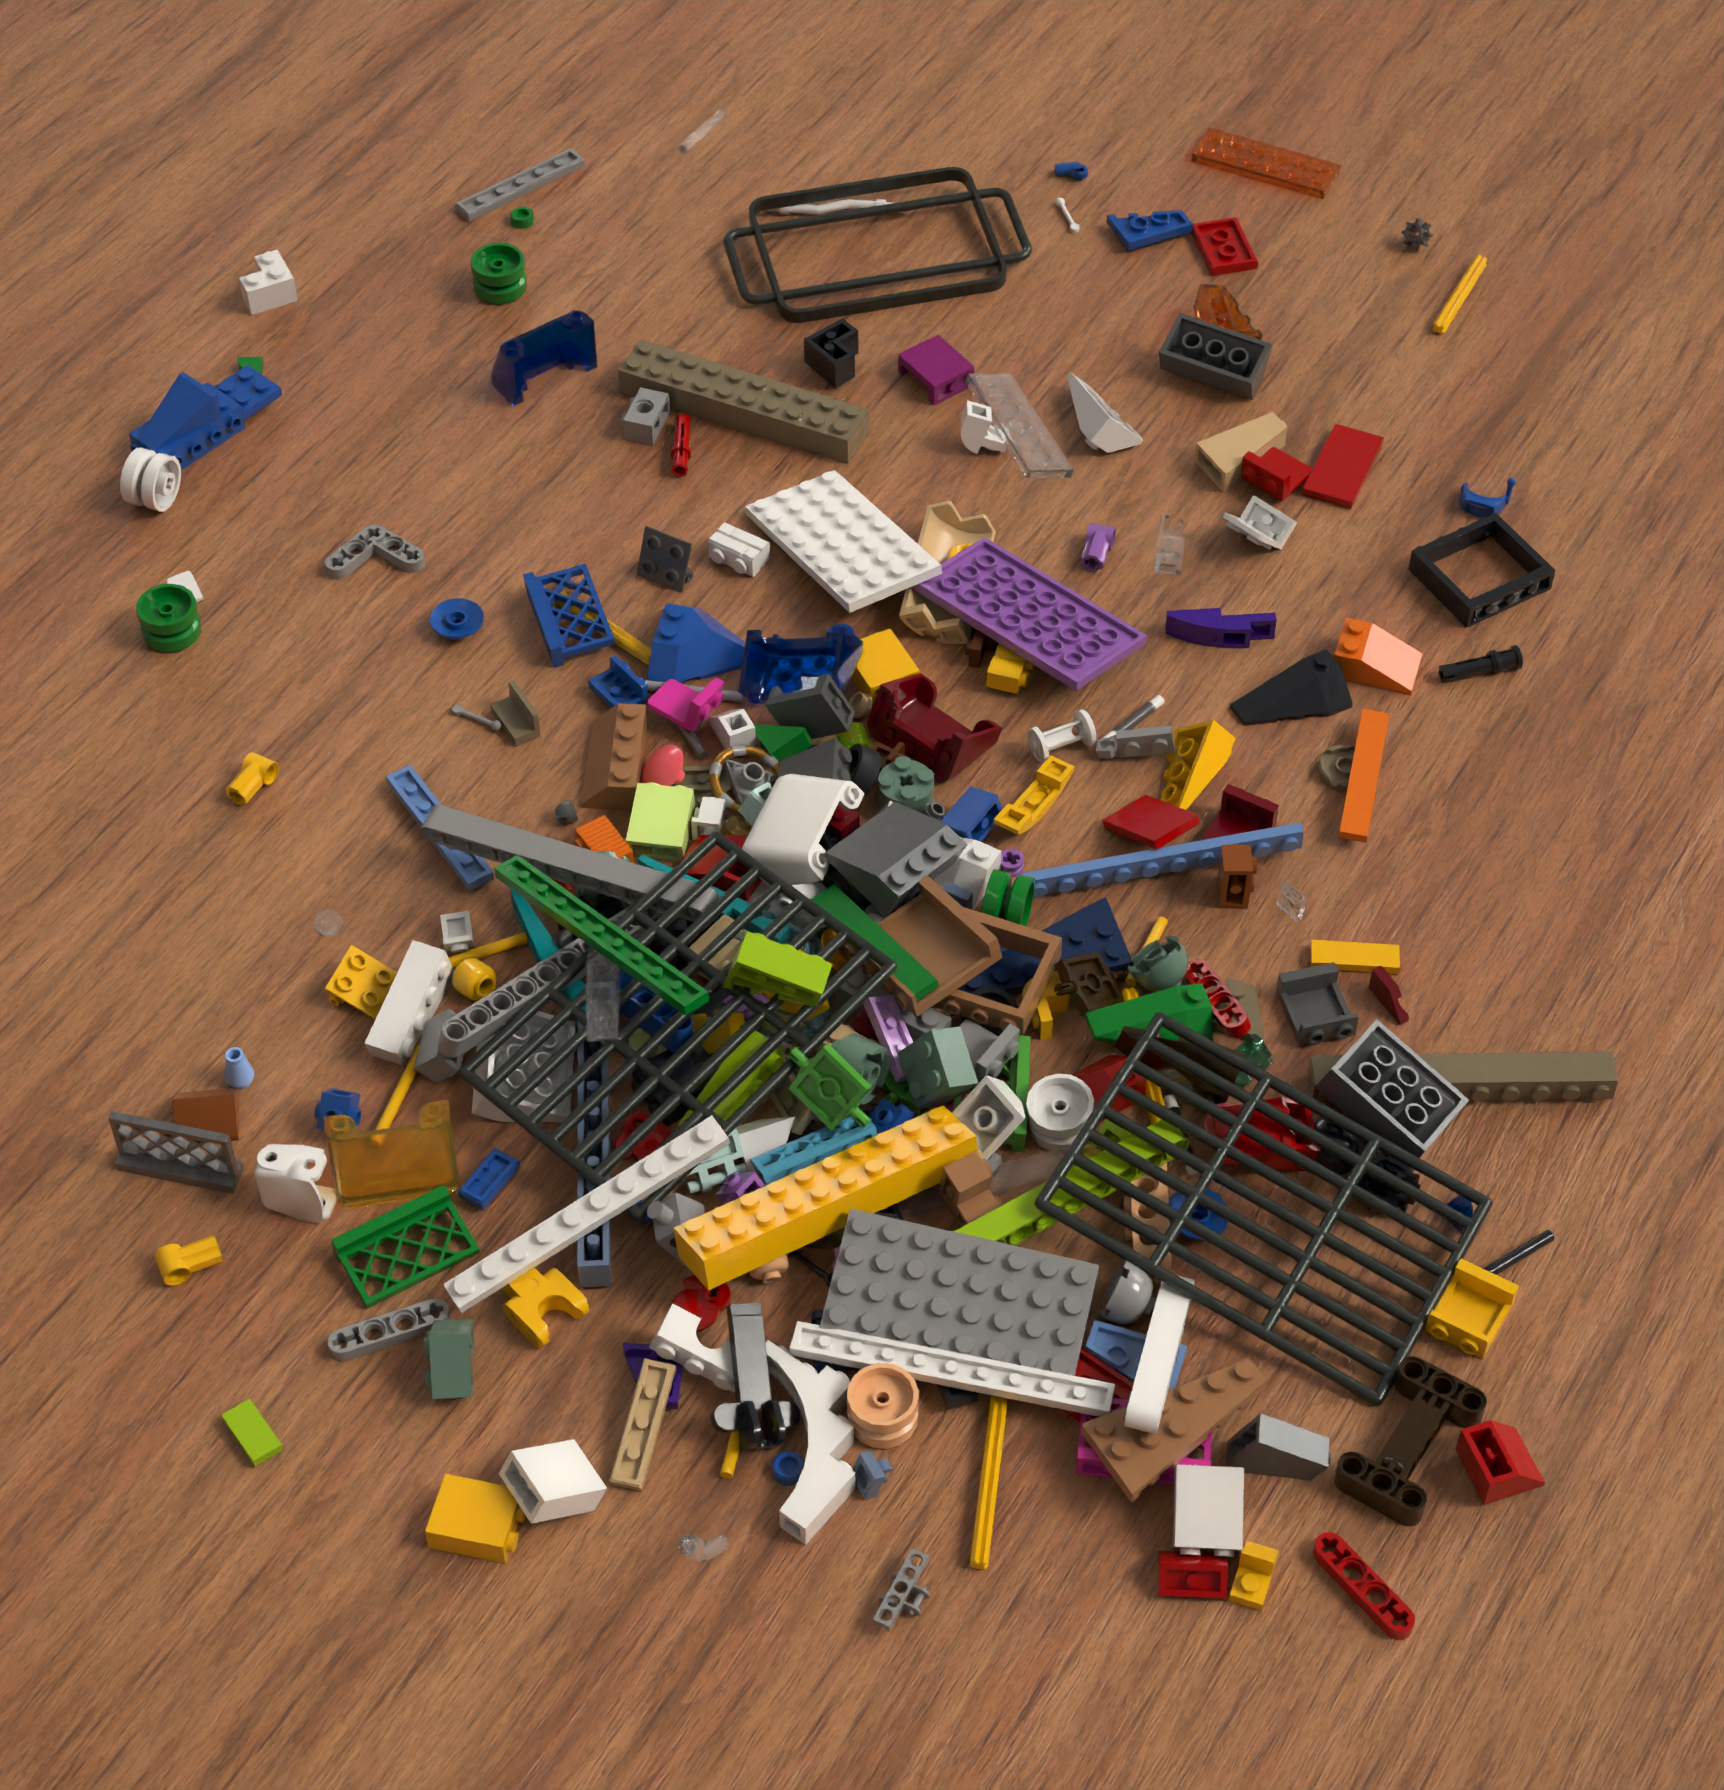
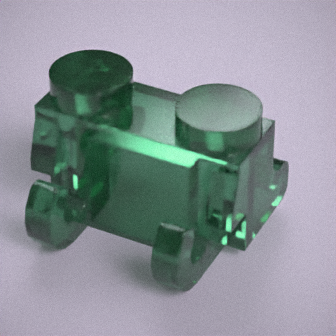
M1252 1034L1234 1049L1245 1054V1060L1263 1070H1266L1274 1063L1270 1058L1272 1054L1264 1041L1256 1034ZM1239 1071L1234 1084L1243 1089L1254 1078Z

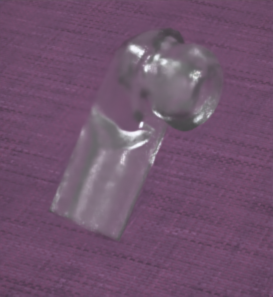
M723 1533L709 1541L691 1534H685L680 1537L678 1547L683 1555L700 1562H706L729 1549L730 1543Z

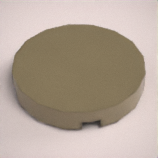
M1336 745L1328 748L1323 756L1320 757L1318 775L1322 782L1331 789L1347 792L1355 746Z

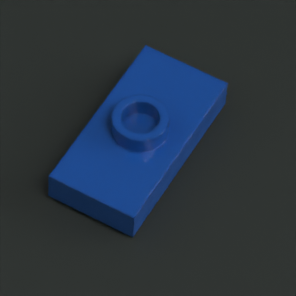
M494 1148L460 1187L458 1196L484 1211L518 1171L520 1162Z

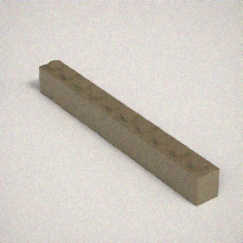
M1613 1052L1417 1054L1465 1097L1476 1102L1485 1100L1544 1101L1564 1099L1572 1101L1576 1099H1613L1618 1084ZM1311 1055L1308 1078L1312 1098L1319 1102L1332 1103L1315 1087L1343 1055Z

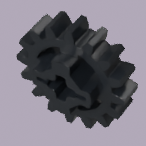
M1377 1152L1376 1159H1372V1163L1420 1189V1184H1418L1420 1175L1413 1173L1414 1169L1404 1165V1163L1390 1155L1386 1158L1383 1157L1381 1152ZM1367 1173L1363 1174L1358 1183V1186L1403 1212L1407 1210L1408 1204L1414 1205L1415 1203L1414 1200L1370 1175L1367 1177ZM1367 1205L1366 1209L1371 1210L1372 1208Z

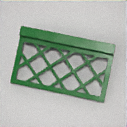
M445 1185L331 1239L334 1256L338 1263L342 1264L367 1309L480 1253L477 1243L453 1205L450 1193ZM446 1211L449 1212L453 1219L450 1229L433 1225L436 1216ZM414 1227L425 1229L426 1232L422 1243L406 1239L408 1230ZM431 1231L448 1235L443 1248L427 1244ZM452 1237L465 1240L469 1248L461 1252L448 1250ZM385 1241L398 1243L394 1257L378 1253L379 1245ZM403 1245L419 1249L415 1262L399 1258ZM424 1251L441 1255L439 1262L433 1266L420 1264ZM357 1255L370 1257L366 1270L353 1268L348 1260ZM374 1259L391 1263L387 1276L370 1272ZM396 1265L413 1269L410 1277L405 1280L391 1278ZM358 1276L363 1277L361 1282H360ZM367 1279L383 1282L382 1291L369 1297L364 1289Z

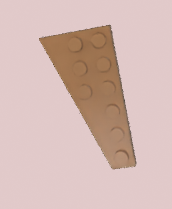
M1250 1358L1169 1389L1157 1434L1124 1427L1128 1406L1083 1423L1081 1425V1434L1132 1503L1139 1497L1140 1491L1147 1485L1152 1486L1157 1482L1160 1474L1167 1468L1177 1465L1204 1442L1214 1428L1217 1427L1219 1429L1227 1422V1417L1234 1411L1244 1408L1265 1390L1267 1380Z

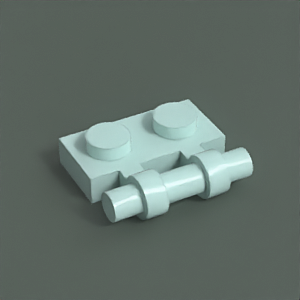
M737 1128L728 1135L729 1145L703 1160L689 1174H697L696 1180L686 1183L690 1194L699 1191L702 1193L711 1191L713 1186L722 1184L723 1180L734 1172H748L745 1163L734 1166L733 1160L744 1157ZM720 1164L723 1165L722 1171L708 1174V1168Z

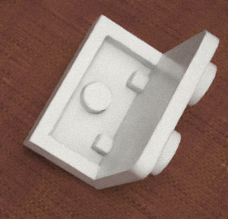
M1254 495L1240 518L1226 512L1222 516L1228 520L1226 524L1228 527L1238 533L1241 532L1247 535V539L1269 550L1272 546L1282 549L1298 523Z

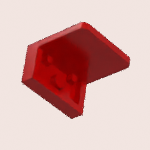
M1271 447L1261 457L1250 451L1242 457L1241 479L1282 502L1312 473L1310 466L1276 447Z

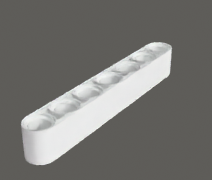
M1179 1276L1187 1282L1195 1284V1279ZM1162 1281L1124 1421V1427L1157 1434L1191 1303V1298Z

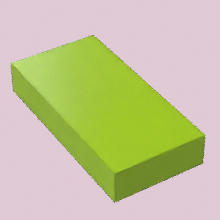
M250 1398L221 1415L223 1422L254 1467L283 1451L281 1442Z

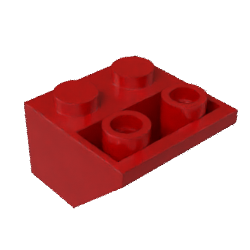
M1490 1420L1461 1429L1455 1450L1484 1505L1544 1486L1545 1481L1515 1427Z

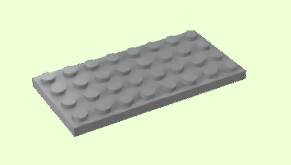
M850 1208L819 1328L841 1329L1075 1376L1099 1265Z

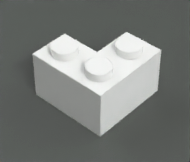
M278 250L254 256L257 272L239 278L243 301L251 315L298 301L294 277Z

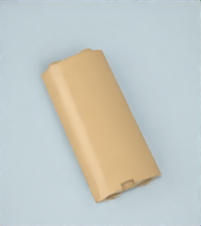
M945 501L927 505L918 545L937 562L942 564L947 561L948 552L953 546L966 545L968 543L974 544L983 537L994 542L996 531L985 514L962 519L953 503ZM913 586L906 589L899 617L911 630L921 636L928 634L936 637V642L967 644L968 639H971L973 631L971 625L913 590Z

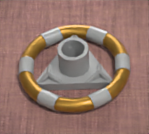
M744 744L730 746L720 752L711 763L709 771L711 790L716 798L725 799V808L743 816L738 811L740 806L752 790L766 782L772 784L776 778L778 779L780 762L767 751L755 746ZM744 755L754 756L761 759L774 773L765 771L756 762H749L745 765L729 759ZM723 764L738 804L721 787L719 778Z

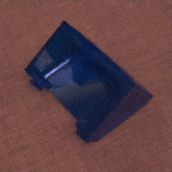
M574 310L504 342L499 348L491 370L492 385L512 406L524 402L522 391L528 390L526 380L561 364H564L569 370L573 369L574 365L584 366L587 372L597 368L594 321L586 313Z
M832 627L831 632H826L823 638L783 639L778 634L765 638L761 636L762 631L747 630L738 692L748 698L747 701L750 703L763 704L764 701L768 700L772 687L779 686L784 694L815 688L818 677L829 674L842 694H844L862 655L864 643L845 627Z

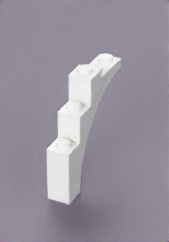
M767 1340L765 1344L768 1372L779 1380L793 1398L800 1410L808 1438V1449L803 1471L794 1491L779 1510L780 1527L806 1545L855 1490V1472L848 1463L840 1460L854 1444V1427L847 1418L839 1415L847 1406V1392L850 1379L843 1372L834 1371L829 1366H826L818 1374L813 1366L806 1362L802 1363L790 1355L789 1350L784 1346H777Z

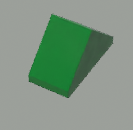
M754 724L755 735L760 744L779 762L812 746L813 741L805 727Z

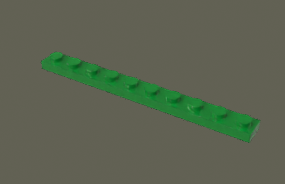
M519 855L494 868L497 879L685 1016L709 1001L707 990Z

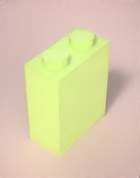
M654 782L646 784L637 783L626 836V843L632 848L633 856L640 857L644 855L649 858L681 861L686 854L691 820L694 813L695 798L693 789L682 785L673 787L659 785Z

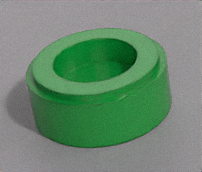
M527 207L513 209L510 212L511 225L519 229L532 226L534 223L533 211Z

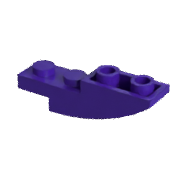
M1220 608L1167 611L1165 634L1204 646L1233 649L1249 648L1250 640L1274 639L1277 619L1275 612L1222 616Z

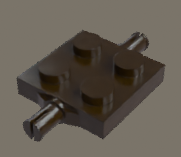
M1099 952L1061 959L1054 965L1062 981L1061 984L1055 985L1054 992H1057V996L1069 994L1081 1017L1085 1016L1087 1012L1124 1002L1117 983L1125 982L1127 974L1123 975L1125 973L1123 970L1112 972L1104 963Z

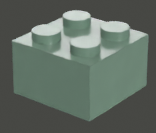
M960 1026L930 1030L898 1052L916 1109L946 1105L979 1084Z

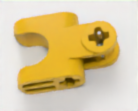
M534 1267L502 1287V1291L510 1299L503 1304L506 1316L538 1349L549 1343L548 1327L541 1319L547 1312L561 1310L576 1320L589 1313V1306L585 1296L556 1268H552L542 1275Z

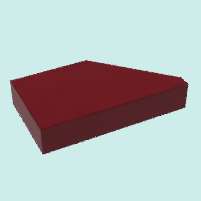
M1381 965L1372 969L1369 989L1399 1025L1408 1022L1409 1015L1398 1001V998L1402 996L1399 986Z

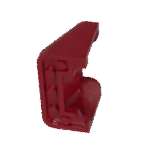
M921 673L881 684L867 722L870 735L881 744L893 749L899 741L905 743V755L932 770L935 781L946 782L955 778L994 746L999 739L1003 728L988 719L981 720L976 723L973 731H971L934 706L937 698V688L929 678Z

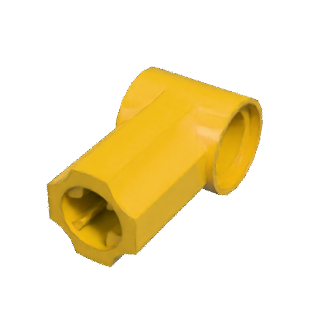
M254 752L249 753L242 763L241 772L225 789L226 795L237 805L247 804L263 784L271 785L279 772V764Z
M214 1235L182 1247L179 1244L173 1243L164 1245L156 1251L154 1257L163 1281L168 1286L180 1285L190 1278L191 1273L223 1262Z

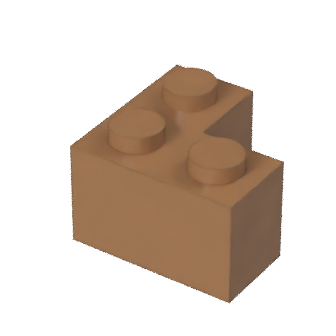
M976 1151L943 1167L938 1192L960 1228L1003 1205L1001 1199L998 1196L994 1197L989 1190L993 1175L992 1169L985 1159L981 1160Z

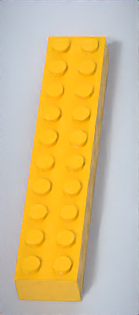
M942 1105L932 1109L925 1114L879 1133L870 1139L826 1157L815 1164L800 1169L793 1174L674 1227L678 1257L708 1290H711L844 1228L850 1208L874 1214L939 1184L943 1167L975 1151L978 1154L976 1135L945 1106Z

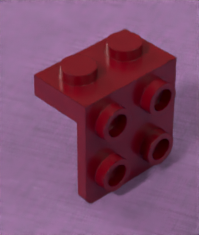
M1227 784L1222 794L1221 809L1203 834L1202 840L1276 827L1279 805L1251 794L1244 789Z

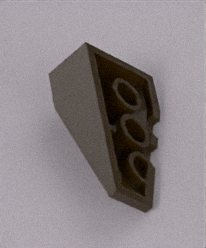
M1123 1026L1114 1047L1126 1056H1129L1145 1030ZM1159 1032L1154 1039L1231 1083H1235L1240 1070L1189 1043L1180 1036L1178 1040L1165 1039ZM1222 1046V1047L1226 1048L1227 1050L1233 1052L1234 1054H1236V1055L1242 1057L1243 1059H1245V1056H1246L1245 1054H1242V1053H1240V1052H1237V1051H1235V1050H1232V1049H1230V1048H1227V1047H1225V1046ZM1148 1049L1140 1060L1145 1065L1216 1105L1226 1103L1229 1098L1228 1094Z

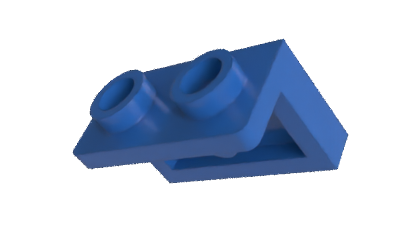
M615 655L610 657V668L588 680L589 688L610 709L617 704H647V683L642 677H637L631 671L629 665L619 660Z

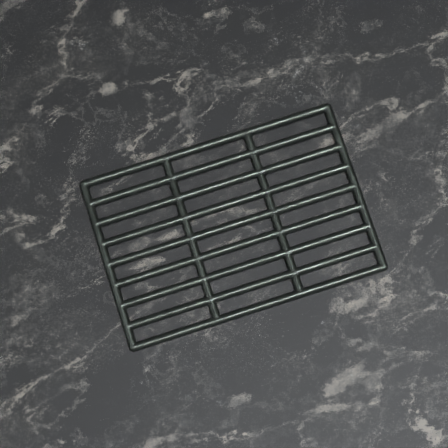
M717 831L711 833L615 923L623 931L634 921L646 931L636 940L647 947L655 938L659 939L668 947L658 956L669 963L677 954L689 962L681 972L690 979L698 971L705 974L711 979L703 987L708 991L709 998L721 987L733 996L664 1064L657 1068L647 1058L699 1008L686 1016L678 1011L645 1044L635 1051L625 1041L666 1001L655 995L620 1030L613 1034L603 1024L644 985L633 979L594 1017L590 1016L581 1008L622 970L612 962L572 1000L567 998L560 991L600 954L590 946L458 1069L459 1077L596 1188L607 1182L604 1177L680 1103H683L693 1113L654 1151L712 1115L728 1136L798 1065L789 1058L724 1121L713 1110L787 1038L800 1047L799 1050L806 1057H809L897 970V963ZM716 845L728 853L656 922L644 914L650 906ZM737 861L750 869L679 937L676 938L665 930ZM758 877H761L771 885L699 955L686 946ZM780 893L793 902L760 934L765 935L771 940L804 909L815 918L788 943L789 945L795 947L796 950L801 949L826 925L837 935L816 955L827 961L846 942H849L859 950L826 983L816 1007L803 1005L787 1022L775 1013L785 1002L778 999L779 994H775L764 1005L752 996L753 994L750 993L751 988H742L739 985H734L733 989L723 988L733 959L721 971L709 963L725 945ZM869 958L882 967L810 1038L797 1030ZM550 1000L562 1008L559 1013L486 1081L474 1073L484 1061ZM742 1004L755 1013L681 1086L668 1077ZM571 1017L583 1025L574 1036L507 1099L495 1090ZM764 1021L778 1030L704 1103H701L690 1094ZM593 1033L605 1042L601 1048L529 1116L516 1107ZM614 1051L627 1059L623 1065L550 1134L538 1125ZM636 1068L649 1077L573 1151H570L560 1142ZM658 1085L671 1094L595 1169L582 1160ZM699 1164L651 1193L639 1206L635 1203L624 1211L638 1221L643 1220L647 1216L649 1205L654 1201L661 1202Z
M1158 1012L1148 1024L1036 1198L1034 1204L1040 1211L1124 1260L1131 1262L1153 1277L1369 1403L1380 1406L1396 1380L1400 1362L1410 1355L1427 1324L1430 1311L1435 1310L1454 1275L1455 1267L1459 1260L1465 1256L1493 1202L1489 1197L1166 1014ZM1161 1027H1164L1254 1078L1258 1083L1253 1091L1249 1093L1154 1039ZM1146 1050L1154 1052L1242 1102L1244 1105L1237 1116L1231 1114L1140 1062ZM1132 1072L1229 1126L1230 1128L1223 1140L1126 1085L1125 1083ZM1270 1087L1367 1142L1362 1153L1358 1155L1268 1104L1262 1098ZM1120 1095L1216 1151L1207 1163L1111 1108L1112 1103ZM1256 1110L1351 1164L1353 1168L1348 1177L1344 1178L1249 1124L1248 1121ZM1102 1119L1109 1120L1201 1173L1194 1187L1097 1132L1096 1128ZM1240 1134L1247 1136L1340 1189L1333 1202L1234 1147ZM1090 1141L1187 1197L1180 1210L1178 1211L1080 1154L1087 1142ZM1377 1150H1381L1478 1205L1471 1218L1372 1163L1371 1161ZM1226 1157L1326 1213L1319 1226L1219 1170ZM1073 1164L1172 1221L1165 1234L1158 1232L1065 1178ZM1367 1173L1463 1228L1464 1231L1458 1242L1358 1186L1363 1174ZM1212 1180L1312 1237L1305 1250L1205 1194ZM1057 1189L1063 1190L1157 1245L1149 1259L1050 1202ZM1351 1196L1450 1252L1451 1254L1445 1265L1442 1266L1344 1210ZM1198 1204L1298 1261L1291 1274H1287L1192 1219L1190 1216ZM1338 1220L1436 1276L1437 1279L1431 1290L1426 1289L1332 1235L1330 1231L1335 1222ZM1182 1229L1188 1230L1283 1285L1277 1298L1270 1297L1177 1243L1175 1240ZM1324 1244L1422 1300L1424 1303L1417 1315L1316 1258L1321 1246ZM1168 1252L1269 1310L1263 1322L1260 1324L1160 1266ZM1309 1268L1409 1325L1410 1328L1403 1340L1301 1282ZM1297 1293L1395 1350L1396 1353L1390 1364L1387 1365L1289 1308L1287 1305L1293 1294ZM1279 1318H1283L1381 1375L1382 1378L1376 1389L1369 1388L1273 1332L1272 1330Z

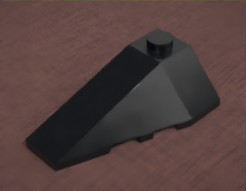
M1327 649L1301 659L1230 704L1231 710L1244 726L1275 723L1279 718L1294 717V720H1302L1305 715L1319 714V717H1329L1353 706L1342 668Z

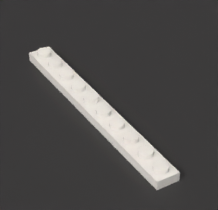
M713 1115L444 1283L446 1291L459 1311L463 1313L729 1145L728 1136Z
M797 1321L790 1345V1355L858 1369H863L866 1366L877 1363L894 1364L905 1369L918 1381L1098 1417L1110 1413L1115 1391V1384L841 1329L819 1328L820 1325Z

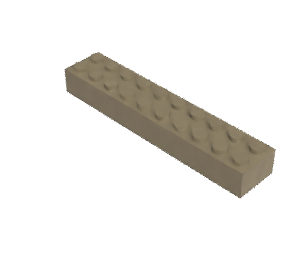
M644 340L638 342L618 369L619 393L635 397L640 387L669 393L670 409L847 464L869 432V409Z

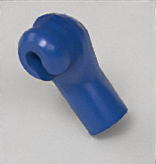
M1079 162L1054 164L1055 176L1069 175L1076 180H1083L1088 176L1087 167Z

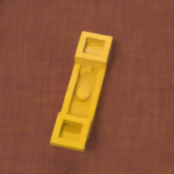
M1050 755L1036 771V779L1013 805L1008 803L994 818L993 823L1017 835L1029 830L1056 801L1073 774L1075 766Z

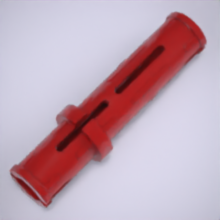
M679 414L675 417L674 446L671 449V458L673 459L672 473L678 477H683L688 473V460L691 457V450L689 448L691 418L686 414Z

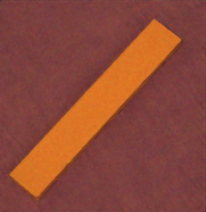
M1362 708L1338 838L1367 842L1390 713Z

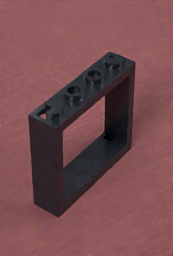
M1497 513L1481 518L1477 522L1461 527L1457 531L1441 536L1428 544L1418 546L1411 552L1408 569L1466 628L1550 590L1555 574V569ZM1492 537L1528 573L1470 600L1434 562Z

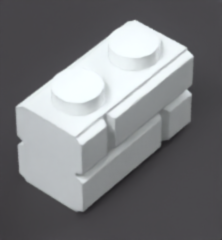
M725 522L708 541L709 557L718 564L723 563L732 567L740 574L745 573L755 577L761 570V567L763 568L770 559V543Z

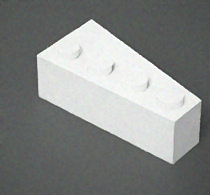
M412 940L364 1043L371 1056L403 1066L408 1057L413 1054L415 1045L425 1029L426 1021L432 1018L452 984L454 969L445 950Z

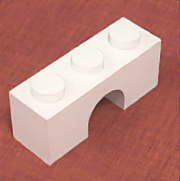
M672 1304L664 1316L649 1348L655 1350L660 1357L673 1360L685 1366L686 1370L690 1373L702 1375L713 1381L720 1389L730 1390L735 1393L730 1337H727L720 1348L710 1349L703 1346L696 1336V1329L701 1318Z

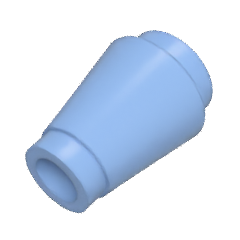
M232 1047L225 1053L224 1079L232 1088L239 1087V1089H244L251 1084L254 1078V1070L244 1055L243 1050L238 1047Z

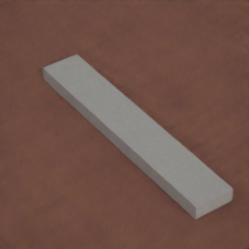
M570 148L455 203V209L468 222H471L584 167L585 159Z

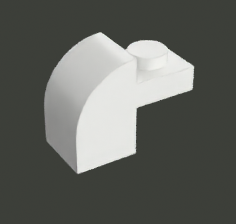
M968 400L960 417L961 439L965 447L978 454L981 446L991 451L1005 453L1009 445L1008 430L991 426V407Z

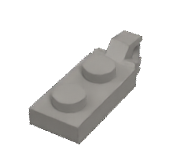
M1170 725L1116 731V735L1109 738L1097 739L1096 751L1098 759L1175 752V741Z

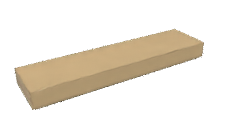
M644 1358L609 1479L610 1485L642 1492L675 1376L676 1365Z

